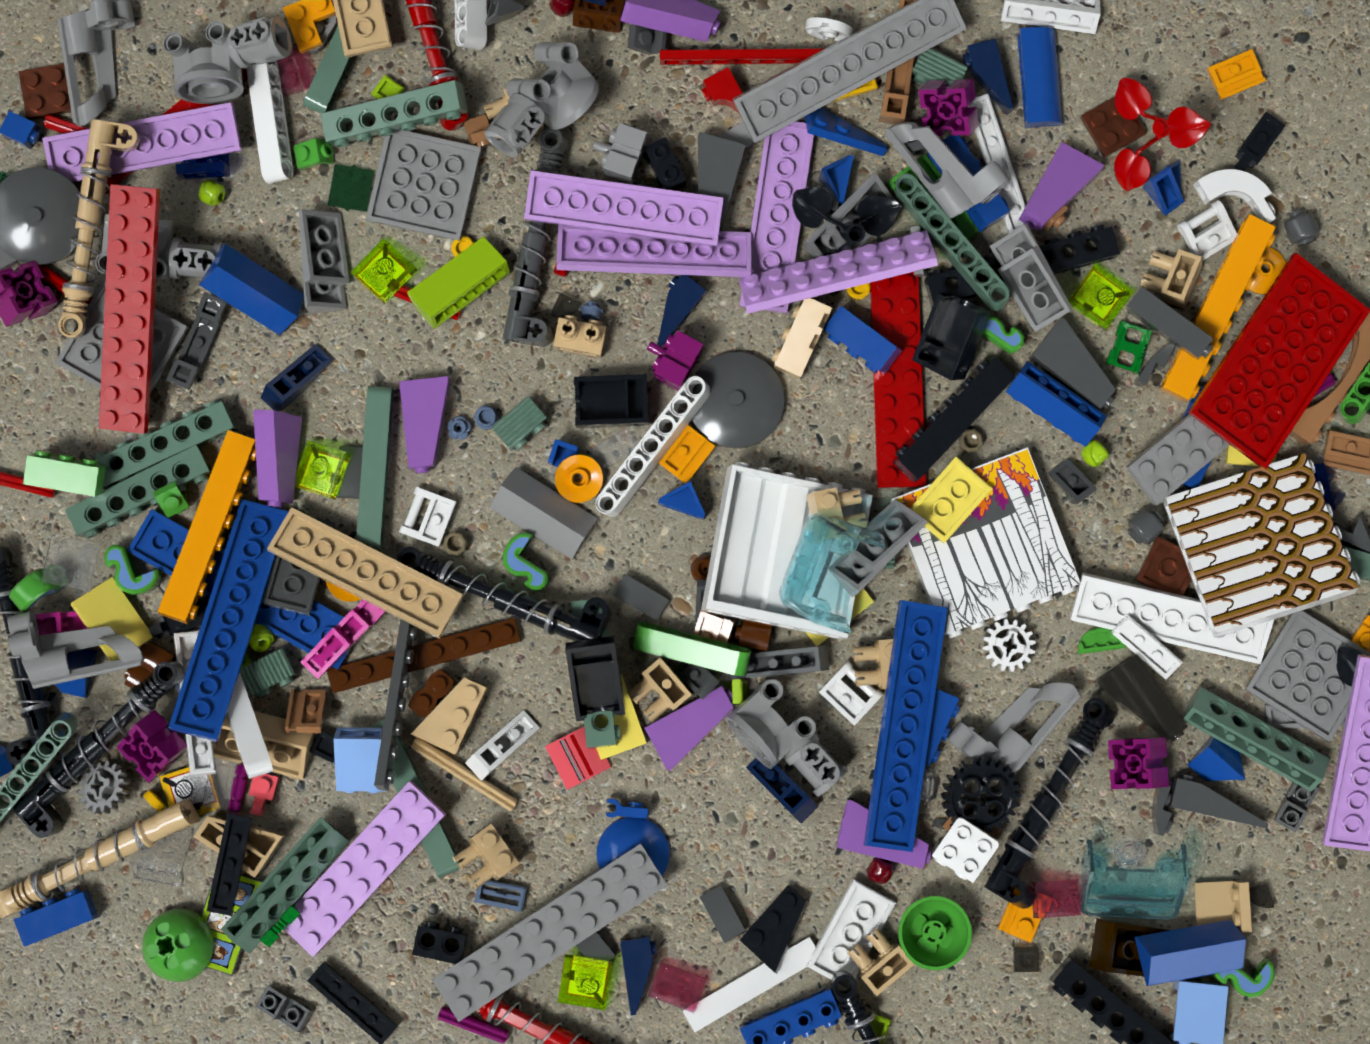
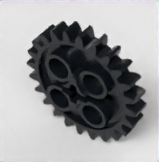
M980 755L978 762H975L973 757H970V764L968 765L961 761L962 768L960 770L953 767L954 776L946 775L950 783L942 784L943 788L947 791L941 793V797L945 800L942 802V806L944 809H947L945 811L947 817H952V823L958 817H963L981 830L987 828L990 833H992V826L994 825L998 829H1002L1000 822L1010 823L1007 818L1008 814L1016 815L1012 807H1020L1019 802L1016 800V798L1022 797L1021 793L1017 791L1021 787L1019 782L1015 781L1017 776L1015 773H1011L1012 770L1008 765L1004 767L1002 760L997 761L995 764L992 756L989 757L987 762L982 755ZM975 780L971 787H964L967 781ZM992 780H999L997 785L989 787V783ZM998 803L995 809L988 810L990 804ZM967 804H974L972 809L967 811L964 810V807Z

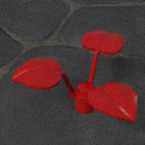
M1127 77L1121 78L1118 83L1115 95L1116 110L1123 118L1128 120L1136 119L1140 114L1142 117L1154 120L1152 130L1156 135L1152 140L1140 147L1136 153L1132 149L1126 148L1119 152L1115 159L1114 172L1116 179L1125 191H1130L1144 185L1151 175L1149 160L1145 156L1140 155L1145 149L1169 136L1171 144L1175 147H1190L1206 134L1211 126V122L1189 107H1178L1169 116L1160 118L1159 115L1146 113L1144 110L1149 109L1152 105V96L1149 90L1139 81Z

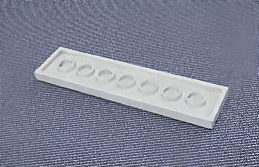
M1082 572L1081 583L1078 586L1070 620L1113 630L1129 614L1159 641L1261 664L1274 619L1214 638L1199 599Z

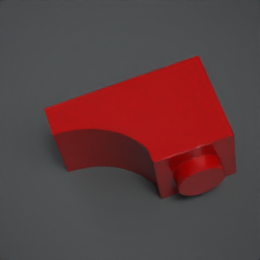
M729 67L703 80L701 92L707 102L711 101L713 106H729L739 114L732 99L742 94V91Z

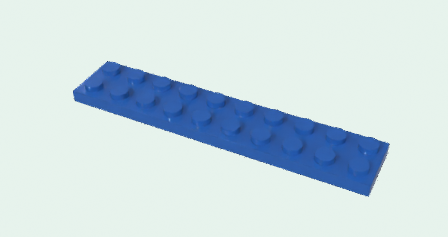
M241 499L173 711L169 730L218 742L276 556L269 552L267 548L289 511Z
M151 509L127 552L171 576L189 529ZM224 549L216 552L214 560H216L215 569L212 574L208 573L205 581L208 585L204 595L209 598L225 552ZM315 600L310 616L263 605L261 602L255 624L266 626L271 633L309 653L333 627L338 625L344 616ZM351 648L332 667L339 670Z
M899 600L863 844L865 846L913 852L948 609L946 607Z

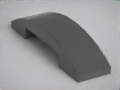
M204 292L195 313V321L178 359H175L166 381L190 390L204 365L219 330L227 306L225 301Z

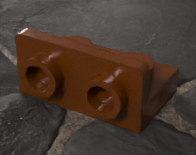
M575 0L573 26L619 33L620 19L625 0H607L606 6L583 0Z

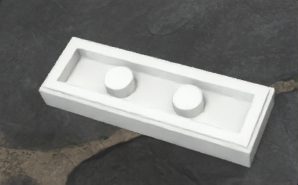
M1129 614L1111 631L1116 638L1165 680L1183 663L1178 656Z

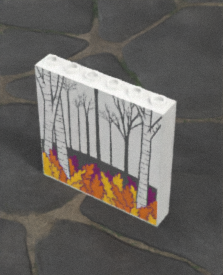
M1028 447L971 469L993 489L944 544L925 527L906 544L929 604L948 608L944 636L948 634L949 639L963 634L962 629L971 626V629L974 630L986 625L984 620L993 617L994 621L1008 617L1007 612L1015 608L1017 613L1031 608L1030 603L1039 600L1040 604L1053 600L1052 594L1061 591L1062 595L1076 591L1075 586L1081 583ZM931 484L892 498L890 503L896 499L908 508H911Z

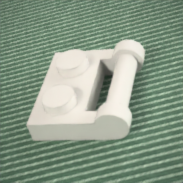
M1219 200L1212 203L1209 209L1188 222L1183 221L1177 225L1178 231L1184 237L1190 252L1201 256L1202 261L1232 243L1237 235L1224 205ZM1217 215L1219 219L1217 222L1198 234H1193V229Z
M416 487L413 493L415 497L404 526L401 525L399 532L440 547L457 502ZM424 498L430 500L418 532L413 530Z
M848 660L819 693L855 726L884 693L879 689L876 690L872 685L859 686L870 697L864 702L841 680L845 674L854 683L855 680L863 679V677L855 678L856 670L852 668L854 665Z

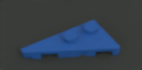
M824 107L805 116L807 133L880 156H884L887 150V145Z

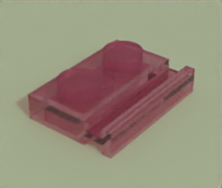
M294 43L292 44V51L289 57L276 60L279 67L283 97L309 89L313 81L306 53L301 54L297 44Z
M1079 879L1031 882L1036 893V899L1033 903V918L1081 915L1080 890H1078L1077 886Z
M660 962L648 997L695 1013L707 979Z

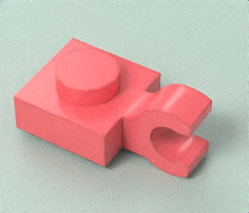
M264 774L252 779L248 795L254 796L255 800L250 814L263 815L266 799L274 801L280 777Z

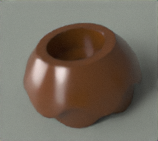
M700 555L692 562L690 569L692 577L696 582L697 580H707L708 571L705 572L703 569L705 567L709 569L711 555Z

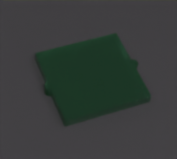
M335 164L328 206L343 208L347 212L350 210L367 212L374 170L357 168L356 165L349 167Z

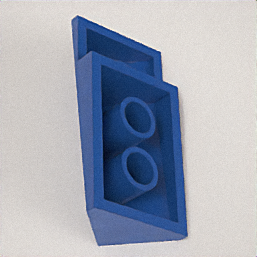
M225 243L199 283L204 289L278 335L298 317L304 298L302 292Z
M1231 920L1135 937L1146 986L1215 975L1220 972L1243 968L1246 938Z

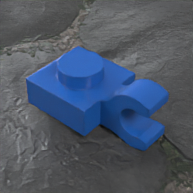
M607 799V803H613L616 806L615 812H606L607 817L648 818V808L643 807L644 803L629 802V806H622L616 799Z

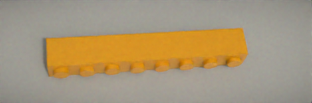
M1251 214L1244 218L1192 322L1213 338L1211 345L1214 348L1206 358L1201 356L1198 361L1179 348L1159 388L1160 390L1184 402L1188 401L1190 397L1195 398L1200 389V386L1197 385L1200 377H1205L1211 367V364L1208 363L1211 355L1218 353L1222 345L1219 340L1223 333L1227 334L1233 322L1230 318L1233 312L1237 313L1243 303L1241 296L1244 290L1248 291L1254 281V278L1251 276L1255 268L1259 269L1265 259V256L1262 254L1266 247L1270 248L1276 237L1273 234L1275 226Z
M230 430L227 431L159 606L158 613L160 615L188 625L191 619L194 620L199 609V606L196 604L199 596L203 597L208 585V583H205L208 573H213L216 566L214 557L216 552H220L225 542L223 537L226 528L229 529L234 518V515H231L234 506H238L241 501L242 493L240 490L243 483L247 484L250 478L251 470L248 469L251 461H256L255 439Z

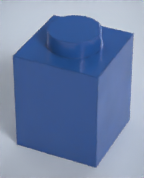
M9 111L0 128V134L11 141L31 149L32 145H35L40 138L41 128L35 122Z

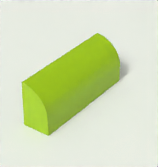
M483 236L409 290L407 294L422 317L433 329H436L510 274L504 257Z

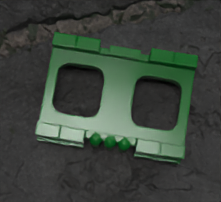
M1124 321L1119 322L1115 333L1117 338L1115 339L1113 349L1109 351L1105 364L1138 374L1143 361L1141 358L1144 357L1143 354L1147 348L1146 346H1148L1152 331ZM1128 328L1141 332L1139 344L1125 340ZM1120 351H1126L1134 355L1131 367L1117 362Z
M296 902L293 906L290 905L281 915V919L276 922L272 929L269 928L260 938L261 942L270 947L279 938L278 933L281 934V930L288 926L287 923L291 924L300 915L295 905Z

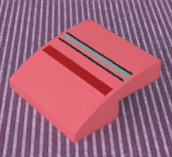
M585 727L545 746L567 790L611 768L607 758L600 759L597 748L587 749Z

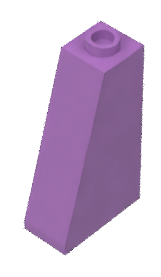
M627 0L620 21L705 42L708 41L711 34L716 35L721 21H718L720 10L696 0Z
M1061 142L1018 220L1024 224L1027 223L1030 229L1040 231L1062 207L1067 206L1096 179L1104 165Z
M448 376L399 381L408 468L415 470L416 474L430 472L429 468H435L450 388Z
M254 409L259 500L268 501V506L283 507V503L293 504L302 417L275 410Z
M721 686L710 692L703 700L699 698L645 727L667 771L671 770L734 708L731 704L733 697L729 688L724 690Z
M847 799L836 843L837 848L922 869L924 864H929L932 850L928 849L929 844L917 837L914 839L913 852L863 845L868 809L853 800Z

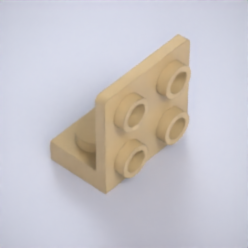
M1237 880L1194 883L1196 926L1231 920L1240 932H1252L1249 882Z

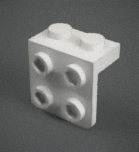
M958 817L942 841H937L933 847L932 856L942 866H948L953 869L960 878L968 879L974 883L997 850L999 842L965 818Z

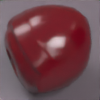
M551 0L549 6L555 15L567 17L574 8L575 0Z
M877 857L872 859L871 864L867 868L868 878L879 884H886L894 872V866L889 860Z

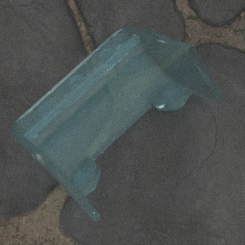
M820 513L810 515L805 521L779 590L782 603L815 624L850 634L851 628L847 619L833 614L829 603L824 599L817 598L834 553L842 556L851 555L856 551L859 541L883 548L885 543L880 534Z
M1087 839L1081 862L1080 908L1083 914L1089 916L1164 920L1175 918L1179 914L1190 877L1186 844L1180 845L1177 859L1162 858L1155 864L1154 870L1106 867V859L1104 857L1093 854L1092 840Z

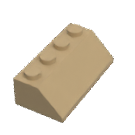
M254 711L272 763L273 773L303 780L310 757L309 751L314 741V733H297V731L286 733V719ZM226 715L218 742L212 741L214 757L243 764Z

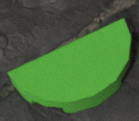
M1097 627L1088 630L1081 637L1077 647V654L1126 648V645L1112 634L1111 629Z

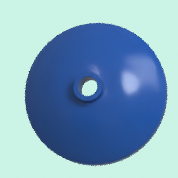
M633 817L619 819L608 826L599 839L596 853L599 869L601 870L641 844L661 876H663L670 856L667 838L656 824L647 819Z

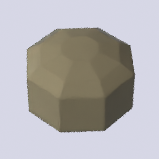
M975 429L964 431L959 438L960 448L967 454L977 452L983 445L982 435Z
M452 532L445 537L443 547L449 555L459 556L466 551L468 542L463 534Z

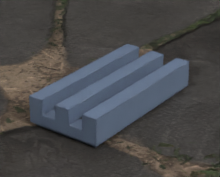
M488 880L484 883L485 885L519 891L521 894L518 896L482 888L483 885L476 890L475 903L522 912L527 887ZM482 893L516 900L519 903L518 905L480 898V895Z

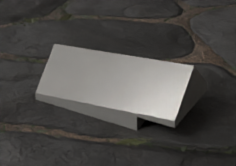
M874 173L830 218L843 224L847 222L858 224L861 218L857 214V206L863 199L869 196H884L894 201L895 199L878 175ZM825 221L805 241L802 249L813 259H816L827 252L835 254L836 250L844 245L846 241L840 235V227ZM865 232V237L861 242L852 243L851 247H847L844 250L862 247L872 235Z
M301 209L299 210L305 308L310 315L345 310L347 307L344 285L349 283L341 213Z
M1027 223L989 246L1002 266L998 269L999 274L1034 332L1073 310Z
M517 467L512 470L501 484L490 506L492 510L572 560L598 520L595 516L571 501L566 500L560 494Z
M895 499L873 518L866 528H862L842 546L845 553L828 567L829 572L852 597L855 596L927 524V520Z

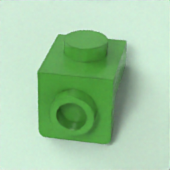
M314 138L293 146L297 169L305 170L319 164L330 165L334 163L333 148L330 143L325 142V139Z
M175 481L153 492L154 498L167 518L189 508L185 492L182 493Z

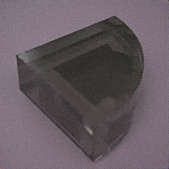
M560 293L550 316L555 318H564L565 315L571 316L579 310L582 302Z
M1267 883L1249 888L1251 903L1263 908H1274Z

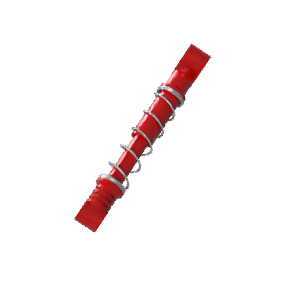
M406 0L407 5L404 8H408L414 26L411 29L419 30L424 47L417 50L425 49L430 68L425 69L424 72L431 71L433 75L427 81L428 86L453 80L458 81L456 71L446 66L445 61L448 59L450 51L445 47H441L439 39L444 32L441 27L436 26L437 20L435 15L437 8L432 5L431 0ZM435 27L441 30V35L439 37L437 36ZM442 49H445L448 52V55L445 59L442 53ZM442 99L437 101L439 109L443 105ZM468 113L460 114L461 117L458 120H447L444 118L440 119L439 122L446 130L455 131L467 119Z
M504 994L499 995L478 1009L480 1010L479 1014L482 1015L484 1020L491 1022L494 1019L495 1026L503 1021L515 1027V1036L525 1032L535 1037V1044H537L538 1039L541 1040L539 1044H595L583 1038L582 1033L577 1035L563 1028L562 1023H553L551 1026L541 1021V1012L531 1016L521 1011L520 1002H516L513 1006L505 1003L503 1000Z

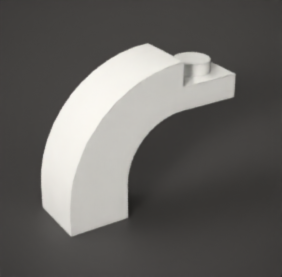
M1236 169L1219 170L1202 177L1193 184L1204 205L1222 196L1231 195L1243 199L1257 218L1269 224L1276 219L1272 204L1265 201L1272 192L1264 182L1248 172Z

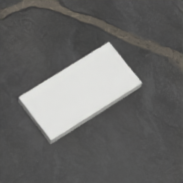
M852 879L806 966L829 979H832L833 975L839 971H847L855 979L860 968L847 954V951L852 948L858 954L853 946L860 943V946L869 954L873 945L866 938V935L870 932L875 938L877 937L872 930L876 927L880 931L882 930L896 902ZM846 979L838 983L846 988L850 987V981Z

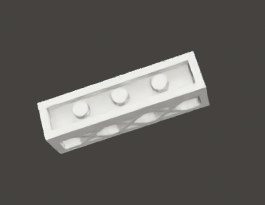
M1004 0L1001 21L1096 34L1100 18V0Z

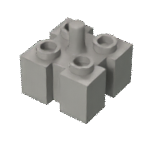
M619 123L618 128H613L609 138L610 145L595 141L593 150L604 153L601 165H603L602 170L605 173V179L633 185L644 155V147L648 143L647 132Z

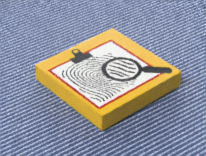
M187 767L159 776L168 807L191 799L198 815L222 808L212 774L190 777V769Z

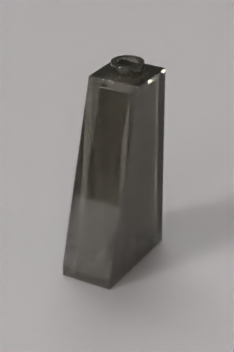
M1132 654L1094 681V684L1157 736L1166 737L1167 741L1171 739L1173 742L1185 734L1182 730L1188 726L1137 654Z

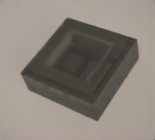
M1013 947V971L1039 972L1038 947Z

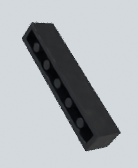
M996 357L989 360L983 359L975 368L978 372L973 377L967 376L960 383L961 390L957 394L951 393L944 400V408L941 411L935 410L927 418L929 421L924 429L919 427L911 435L913 440L909 445L903 444L895 452L897 457L892 463L912 482L918 481L1015 378Z

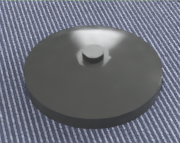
M37 167L19 170L5 178L0 183V248L18 261L24 263L36 261L37 265L55 263L70 255L76 249L77 244L72 243L69 239L78 237L79 229L75 228L76 220L73 218L74 215H77L80 198L76 195L80 192L76 185L56 171Z
M744 352L724 353L707 361L695 374V376L702 378L710 386L711 391L708 399L692 418V421L698 431L710 442L725 448L742 449L762 442L775 430L784 410V390L778 375L764 360ZM702 384L694 386L693 394H699L702 391Z

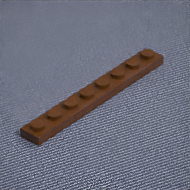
M515 618L411 646L414 656L412 664L408 665L407 673L521 642ZM395 651L340 666L339 670L335 668L327 670L332 693L391 678Z

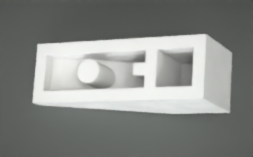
M523 710L478 749L465 763L482 781L539 730L540 727Z

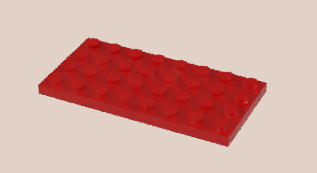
M1292 254L1187 413L1256 465L1267 469L1369 314L1370 309L1299 254Z

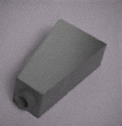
M699 132L698 194L723 197L719 228L722 231L746 145Z
M1143 287L1139 289L1127 305V312L1197 361L1201 356L1206 358L1214 348L1211 345L1213 342L1211 336Z
M1061 317L1029 358L1096 409L1100 410L1102 407L1107 409L1115 399L1112 394L1116 389L1068 322Z

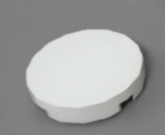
M809 18L805 26L806 32L809 35L822 40L835 38L834 41L836 42L852 35L853 32L851 26L828 18Z

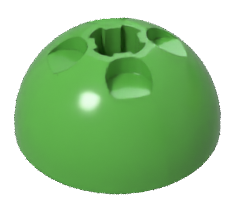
M929 896L915 901L906 909L899 923L898 936L901 948L910 961L924 969L943 970L954 966L965 956L971 944L972 928L967 914L956 902L945 897Z
M184 908L167 910L155 917L144 933L142 940L144 960L151 971L164 980L172 982L191 980L201 974L210 962L214 945L213 935L207 922L198 913Z

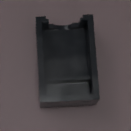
M938 293L912 360L951 381L965 379L991 312L953 293Z
M647 374L574 377L576 428L649 426Z
M615 636L567 642L565 651L576 722L584 721L588 714L599 711H614V714H617V716L625 715V702Z

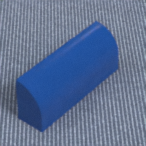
M1049 27L1020 28L1017 40L1024 127L1063 126L1055 29Z

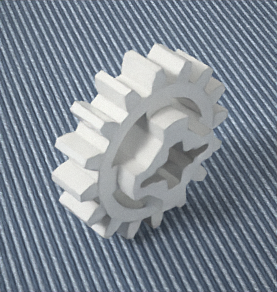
M1004 619L1003 626L995 622V630L988 628L986 631L990 636L983 637L982 639L987 642V646L982 647V650L989 653L985 656V659H993L992 667L1000 664V671H1004L1006 666H1008L1009 671L1014 672L1015 665L1022 669L1024 668L1023 661L1027 663L1031 661L1028 654H1035V651L1030 649V645L1036 644L1035 641L1029 640V637L1033 634L1032 631L1025 632V624L1018 627L1017 620H1013L1011 625H1009L1008 620ZM1008 629L1004 637H995L1000 631ZM1018 633L1022 636L1024 645L1020 644L1017 638ZM1010 638L1014 649H1009L1007 653V648L1003 646V642H1008ZM993 646L998 648L1000 659L994 653ZM1016 653L1022 654L1017 660L1009 662L1012 655Z

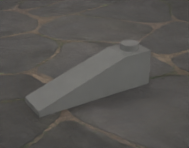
M827 646L751 653L746 676L728 674V680L829 670Z
M1180 774V779L1172 777L1170 788L1172 797L1168 804L1169 807L1268 828V823L1205 785L1194 782L1195 777Z

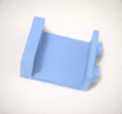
M336 728L334 735L336 791H344L346 793L356 791H368L369 793L385 792L378 790L374 786L383 728Z
M1193 980L1175 981L1174 989L1177 990L1174 1031L1169 1033V1038L1176 1041V1044H1223L1228 986L1220 983Z

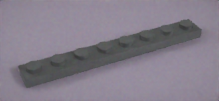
M400 619L374 786L378 790L389 791V785L393 784L395 778V771L392 769L393 760H397L398 757L397 736H400L402 732L400 715L401 712L405 711L406 697H403L404 690L408 688L410 682V674L407 671L408 665L412 664L414 652L411 650L412 640L415 641L417 637V627Z

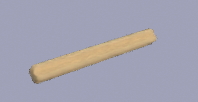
M417 737L411 744V748L505 809L512 811L518 802L517 799L487 780L483 779L481 781L473 771L426 741Z

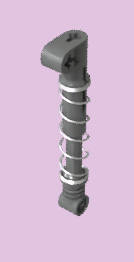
M546 128L539 137L541 145L539 158L541 159L538 160V164L540 165H537V168L533 171L560 174L561 170L559 168L562 166V157L568 150L569 141L559 130ZM558 138L557 144L550 146L552 139ZM523 221L522 223L529 226L528 232L523 233L522 243L518 244L521 248L518 263L513 266L516 269L513 286L509 287L508 294L511 298L502 339L514 343L545 347L553 341V328L543 320L531 318L534 302L538 300V294H540L537 291V287L542 284L539 276L541 266L546 263V259L543 256L546 243L550 241V237L544 232L546 223ZM529 327L535 330L536 332H541V330H543L542 334H538L537 336L528 331Z

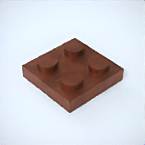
M64 63L18 71L25 114L28 120L43 118L47 114L59 115L71 112Z
M1115 97L1080 116L1103 158L1147 134L1138 118L1128 120L1117 112Z
M1158 537L1154 540L1135 580L1152 589L1184 595L1191 581V576L1180 547Z

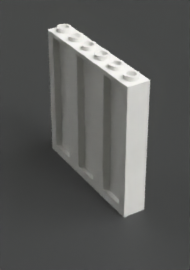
M735 462V465L732 464L727 467L701 611L841 640L848 638L855 596L852 597L829 572L828 567L845 553L842 546L862 528L847 531V536L839 539L816 543L806 495L837 487L839 493L849 490L843 489V485L839 483L829 482L828 485L820 484V480L816 478L806 477L805 480L797 479L793 473L782 472V475L774 474L770 468L759 467L758 470L749 468V464L743 462ZM859 488L861 494L853 497H862V503L845 506L841 509L844 517L864 512L866 518L859 520V522L867 520L868 524L873 495L866 494L865 489Z

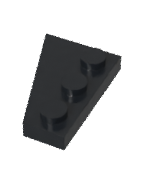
M789 885L740 939L748 949L776 974L808 903Z

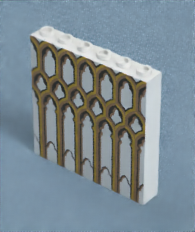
M1305 453L1269 464L1267 469L1259 467L1165 498V510L1214 638L1355 594L1359 588L1360 580L1356 571H1352L1349 564L1351 562L1350 554L1346 548L1343 549L1340 542L1342 540L1340 529L1338 526H1334L1331 519L1333 517L1332 509L1329 504H1325L1323 499V486L1320 481H1316L1313 474L1315 473L1314 464L1311 459H1307Z

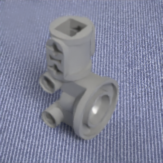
M277 16L267 19L266 22L255 21L236 26L232 29L220 21H213L207 26L205 32L206 38L212 42V47L200 48L177 32L169 33L163 41L164 49L173 55L175 94L182 100L198 104L223 103L239 97L243 93L242 68H249L254 63L265 64L287 58L292 51V42L288 28L284 21Z
M570 42L538 43L534 49L535 58L539 63L547 64L549 69L539 79L513 78L508 82L506 87L507 94L510 97L508 105L501 109L484 132L486 139L497 150L509 157L517 158L522 152V147L529 143L543 123L551 130L562 129L575 122L592 105L599 91V83L579 62V52L575 44Z
M105 214L102 253L95 260L97 270L103 274H106L109 214ZM159 219L157 265L161 263L163 270L161 274H158L156 270V279H179L180 276L203 278L211 265L206 264V259H212L213 262L224 243L215 242L214 245L183 242L182 238H173L174 221ZM182 257H188V261L183 262Z
M767 680L757 685L754 692L734 709L725 720L739 741L764 766L772 769L785 757V761L789 766L793 764L814 787L812 792L819 797L838 782L848 769L843 764L839 765L819 743L820 737L815 733L816 724L813 719L805 716L790 721L788 725L783 718L771 707L783 695V686L777 680ZM765 687L771 690V698L765 694ZM798 724H801L804 728L803 735L798 731Z

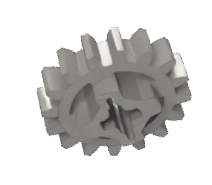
M98 761L97 767L89 766L90 773H83L85 781H79L83 789L79 790L78 794L84 796L80 802L86 804L85 809L100 815L102 813L110 814L111 809L118 810V802H125L122 796L123 794H129V791L125 790V786L129 785L130 781L124 779L128 773L122 771V766L111 761H106V763Z

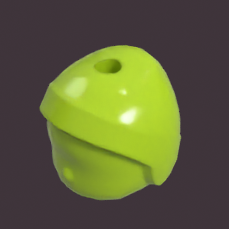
M211 179L206 180L199 188L198 197L207 205L217 206L224 200L226 194L225 187Z
M1092 440L1086 447H1083L1081 457L1088 465L1099 467L1109 458V453L1100 441Z
M255 624L249 644L257 652L266 651L274 642L273 633L266 626Z

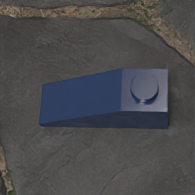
M996 39L967 45L965 54H963L964 65L969 67L970 74L1005 114L1011 113L1013 105Z
M676 275L668 285L670 290L668 291L657 345L664 347L669 335L675 334L706 295V290L687 275H681L680 277Z
M315 344L268 382L260 398L272 410L281 412L332 363L333 359Z
M755 758L746 767L800 824L818 808L812 799L778 765L769 769Z
M650 935L620 940L631 1016L636 1015L653 963V956L657 955L655 940L650 941Z

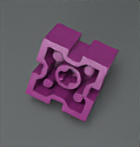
M974 79L954 80L950 86H946V80H930L919 89L921 109L927 108V113L922 117L923 127L929 126L937 136H943L947 130H951L952 136L971 135L979 126L977 107H971L970 104L976 98Z
M36 261L21 264L14 271L12 267L0 270V317L6 327L22 323L27 317L32 320L45 316L58 303L51 288L43 286L41 280L44 276Z
M677 330L675 335H669L664 344L665 348L650 342L647 350L658 356L652 366V371L655 375L654 379L678 392L703 351V344Z
M156 710L135 723L128 732L129 735L124 737L116 747L129 762L133 760L138 765L136 770L148 783L168 770L175 762V758L181 755L187 747L182 737L177 734L178 732L166 728L168 723Z
M1166 737L1108 740L1109 760H1114L1115 769H1110L1111 789L1169 787L1168 767H1162V757H1167Z

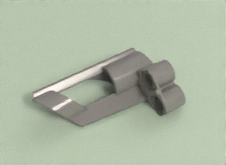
M93 0L89 2L90 9L57 19L73 123L79 127L86 125L105 109L106 104L116 97L111 30L127 29L135 26L132 2L130 0L111 2V0ZM89 53L93 57L98 91L81 104L74 61L79 54Z
M902 122L886 129V137L950 219L980 202L983 205L988 203L1010 181L1009 177L995 161L990 162L973 176L929 126L919 127L914 122ZM919 140L942 169V177L933 182L904 143Z
M33 611L7 617L8 628L11 634L9 635L11 653L13 657L20 656L33 689L141 666L144 661L140 649L124 635H118L109 626L39 635L37 620ZM106 644L120 658V660L70 669L66 655L72 651Z
M1062 682L1050 683L1042 688L1029 687L982 735L961 720L946 739L969 759L973 757L975 762H978L980 755H982L987 762L989 757L992 756L995 764L997 761L1002 760L1004 767L1008 765L1012 770L1011 773L1016 775L1081 697L1079 690L1072 684ZM1039 701L1059 703L1060 706L1029 742L1015 732L1016 728Z

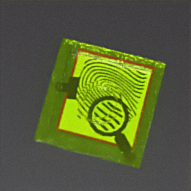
M383 238L350 273L383 304H386L418 269Z
M1095 263L1071 295L1068 302L1072 308L1106 331L1134 291Z
M307 440L296 472L295 487L336 500L351 454Z
M565 954L558 1002L606 1010L614 962Z

